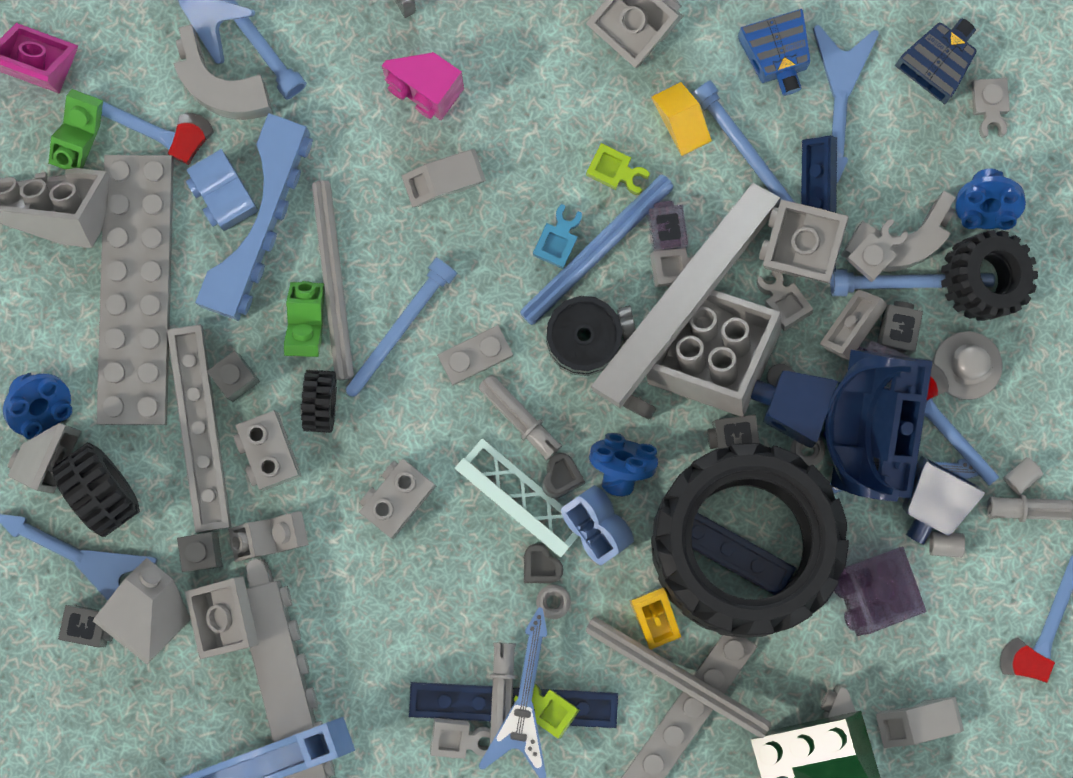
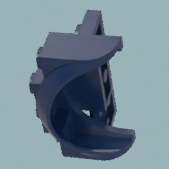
M851 349L848 372L842 381L838 382V387L831 398L826 415V441L833 462L832 487L857 496L877 500L898 502V497L912 498L932 360ZM892 379L891 388L885 387L886 384ZM873 457L880 459L878 470Z

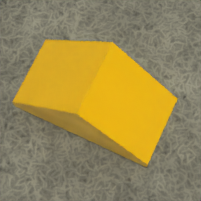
M682 82L651 97L681 156L712 141L699 102Z
M664 587L629 600L650 650L681 638Z

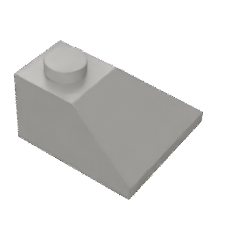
M58 423L23 443L20 450L16 449L9 460L8 468L11 470L8 477L36 491L54 494L57 485L54 481L52 467L72 454L81 431Z
M146 558L124 579L95 616L93 622L145 664H148L187 625L191 618L174 579Z

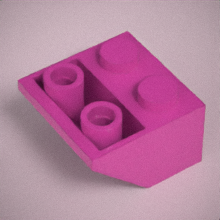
M434 52L385 60L382 64L384 80L389 84L387 89L401 100L408 97L417 104L415 109L428 119H432L435 116L442 120L464 90L462 71Z

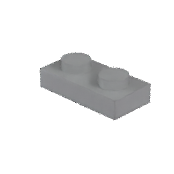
M857 289L820 345L827 351L849 360L851 349H858L888 305L882 298Z
M496 325L437 356L452 386L513 357V353L499 325Z

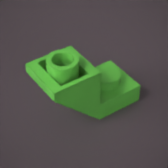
M71 89L66 95L63 124L51 136L48 164L62 169L84 167L101 124L103 100Z
M309 281L290 282L286 301L288 326L284 340V356L319 357L323 329L324 283H312Z

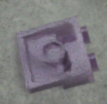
M903 546L845 566L838 579L840 581L839 585L834 591L838 597L844 599L847 611L844 613V620L847 627L855 631L856 636L874 633L927 612Z

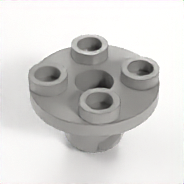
M966 331L951 335L939 345L932 360V364L940 367L948 378L949 391L946 393L959 400H973L985 396L995 388L1002 374V358L998 348L989 338L976 332Z

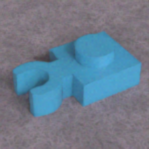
M563 204L556 211V227L546 223L533 251L534 257L561 269H564L577 241V236L571 234L570 230L575 229L580 224L582 213L578 211L572 221H566L562 216L566 207Z

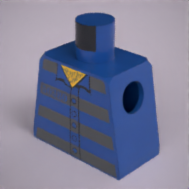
M795 10L741 27L738 33L739 42L761 83L777 79L783 96L800 91L802 87L797 73L807 70L810 64L803 10Z

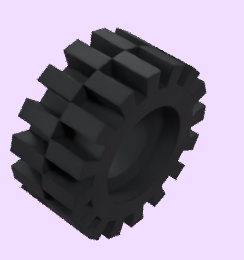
M306 370L301 404L303 431L332 433L335 422L337 394L335 371Z

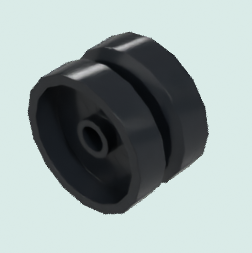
M578 296L565 300L554 310L547 324L546 344L550 357L560 369L572 375L590 376L602 372L618 353L621 346L622 327L618 315L608 303L596 297ZM585 330L589 331V340L581 341L578 338V331L582 334Z

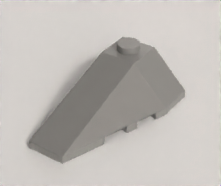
M72 168L65 169V175L48 177L47 173L43 172L36 173L34 179L16 181L14 177L0 178V224L62 245L92 248L103 228L107 207L109 175L107 171Z

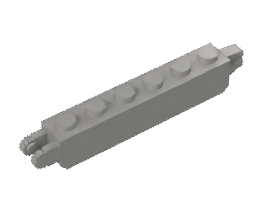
M253 558V560H249L246 566L250 587L246 590L259 645L250 647L274 743L323 723L322 721L316 722L313 708L318 707L316 693L313 687H307L305 674H309L308 661L305 653L299 654L296 643L297 640H301L299 626L296 619L290 620L287 607L292 606V598L288 586L282 587L281 581H273L268 562H265L262 558ZM331 760L283 778H330L335 776L334 764Z

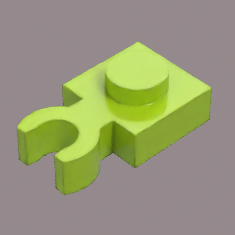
M601 143L586 172V176L614 190L622 182L626 184V188L630 193L640 195L642 188L635 186L632 180L636 176H641L648 180L650 173L642 167L633 169L628 167L631 157Z
M535 683L532 703L535 709L536 723L557 739H561L580 709L553 690L549 689L545 697L542 696L540 687Z

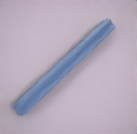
M663 174L659 175L521 310V316L529 324H535L672 191V182Z

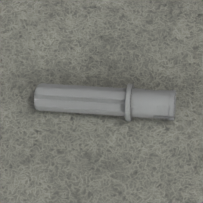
M490 375L481 382L479 390L522 434L521 439L523 441L527 439L546 461L552 457V454L558 452L562 445L541 425L543 421L541 419L537 421L495 376Z
M1020 495L1019 498L990 496L987 502V514L990 519L1012 518L1018 519L1019 522H1025L1026 519L1073 520V500L1028 499L1025 495Z
M493 643V674H490L489 677L493 678L490 744L512 708L513 679H517V675H514L516 643Z

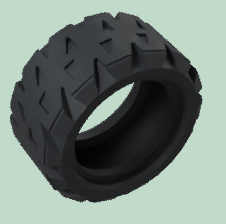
M760 443L732 444L727 448L712 450L696 459L679 474L667 491L654 519L653 536L651 537L652 560L659 575L658 580L661 586L664 587L669 600L682 610L684 616L700 627L718 632L720 635L737 638L763 637L793 628L807 620L831 597L839 585L840 581L838 579L845 569L849 547V540H846L847 519L840 499H835L830 482L814 465L808 466L796 453L774 445L767 447ZM731 487H755L772 493L790 508L801 530L803 549L798 570L782 591L764 599L738 598L717 588L703 574L697 564L692 548V527L701 504L713 494Z

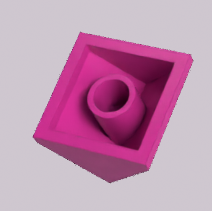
M16 23L0 38V72L60 94L78 45Z

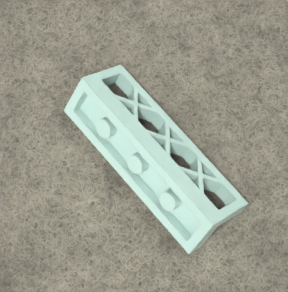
M481 439L467 457L463 458L455 467L462 476L560 558L578 538V535L573 532L563 542L553 533L552 519L563 518L561 512L563 506L554 498L547 496L539 485L484 439ZM482 449H485L494 457L495 472L481 473L471 464L475 456ZM498 461L508 470L499 471ZM499 475H516L520 479L521 494L507 495L501 490ZM486 476H496V484ZM524 483L535 492L525 493ZM541 496L547 502L548 516H532L526 509L525 497ZM512 498H522V506ZM551 506L561 514L551 515ZM538 520H548L549 529Z

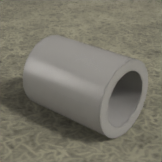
M1026 457L1003 479L1013 492L1021 495L1043 476V472L1033 460Z
M931 532L930 555L963 557L965 551V536L963 533H952L948 536L942 532Z

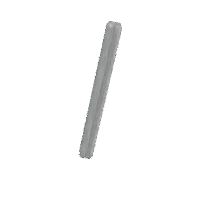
M322 180L312 184L333 365L337 380H349L353 378L354 372L330 182Z
M593 617L586 628L587 634L756 736L764 738L771 728V722L599 618Z

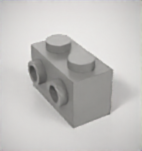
M273 410L235 425L238 434L234 435V440L240 454L246 453L250 466L245 467L252 486L257 485L259 490L265 491L302 477L278 412Z
M404 459L399 463L393 461L381 475L385 481L377 490L372 487L359 502L363 506L359 513L391 539L396 537L436 487L433 482Z

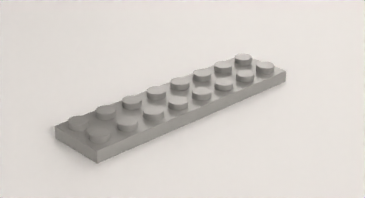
M104 155V171H107L109 180L107 207L102 228L97 424L167 425L169 369L167 329H170L174 158L172 155Z

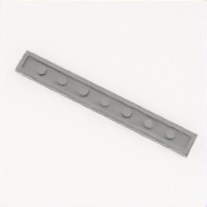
M755 183L749 186L591 385L593 392L619 408L624 405L767 223L773 207H779L780 197Z

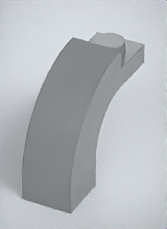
M192 24L178 28L181 39L176 40V45L180 58L183 61L173 64L181 82L200 105L219 116L238 120L255 119L267 116L268 113L273 114L266 84L261 74L235 81L223 80L212 75L206 69L198 35Z
M943 191L937 197L919 229L908 234L906 240L899 246L889 248L897 256L883 271H898L913 267L927 259L944 244L951 233L939 226L945 227L952 218L955 209L951 205L956 198L955 196ZM862 221L856 228L841 256L847 259L871 232L879 239L880 231Z

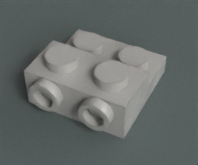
M605 0L587 21L586 25L633 67L638 68L658 43L663 42L684 16L678 11L681 8V4L677 0Z
M781 199L779 208L773 207L768 227H772L773 230L770 241L764 240L760 250L759 259L764 261L763 267L778 273L794 277L800 276L830 284L849 217Z
M244 576L185 591L200 659L259 645Z

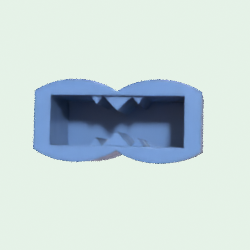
M222 149L186 169L191 177L186 180V183L195 198L203 197L207 207L202 210L212 227L218 224L223 231H226L259 211Z
M596 485L561 508L564 521L575 534L581 537L586 553L599 565H603L634 542L630 527L620 516L614 513L609 497Z

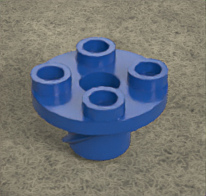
M987 168L978 171L972 181L965 184L959 190L955 199L956 213L961 219V224L967 229L999 228L1009 230L1016 225L1017 219L1024 212L1026 200L1024 190L1017 182L1004 177L1002 171Z
M31 373L21 375L14 379L9 387V393L3 404V417L14 432L23 435L26 439H32L70 417L72 406L70 405L71 394L69 388L59 377L52 374L31 375Z
M607 433L604 440L595 442L590 449L589 460L597 470L604 473L602 488L614 496L623 497L630 495L634 490L635 481L652 477L658 467L657 449L654 446L625 440V437L618 433Z

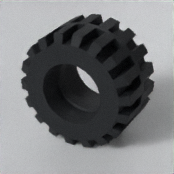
M995 230L986 231L956 243L952 247L953 251L947 253L944 258L948 264L943 265L941 268V273L945 274V279L941 280L942 288L947 287L948 293L945 294L947 301L953 300L955 302L953 308L957 312L964 311V317L969 319L976 317L977 321L991 320L1021 310V306L1027 305L1031 300L1028 294L1035 293L1037 285L1033 284V280L1038 279V271H1033V265L1037 263L1035 257H1029L1028 252L1030 248L1027 244L1021 246L1019 244L1021 240L1016 235L1009 237V232L1003 230L998 232ZM983 259L993 265L998 276V285L994 293L984 285L981 279L980 267Z
M87 442L52 467L54 481L62 496L80 520L94 533L106 537L140 512L138 500L130 485L114 463L97 446Z

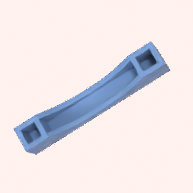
M268 113L256 144L261 157L264 176L263 198L257 219L250 233L238 249L222 263L207 271L195 302L201 308L239 321L241 314L246 315L253 299V296L249 295L253 282L258 284L264 272L265 265L261 261L265 251L270 252L276 241L277 233L273 232L278 219L281 221L284 219L288 209L289 201L285 200L289 188L295 189L299 181L301 170L297 169L301 157L306 158L311 150L313 139L309 138L310 132L306 126Z
M344 717L181 778H283L355 751Z

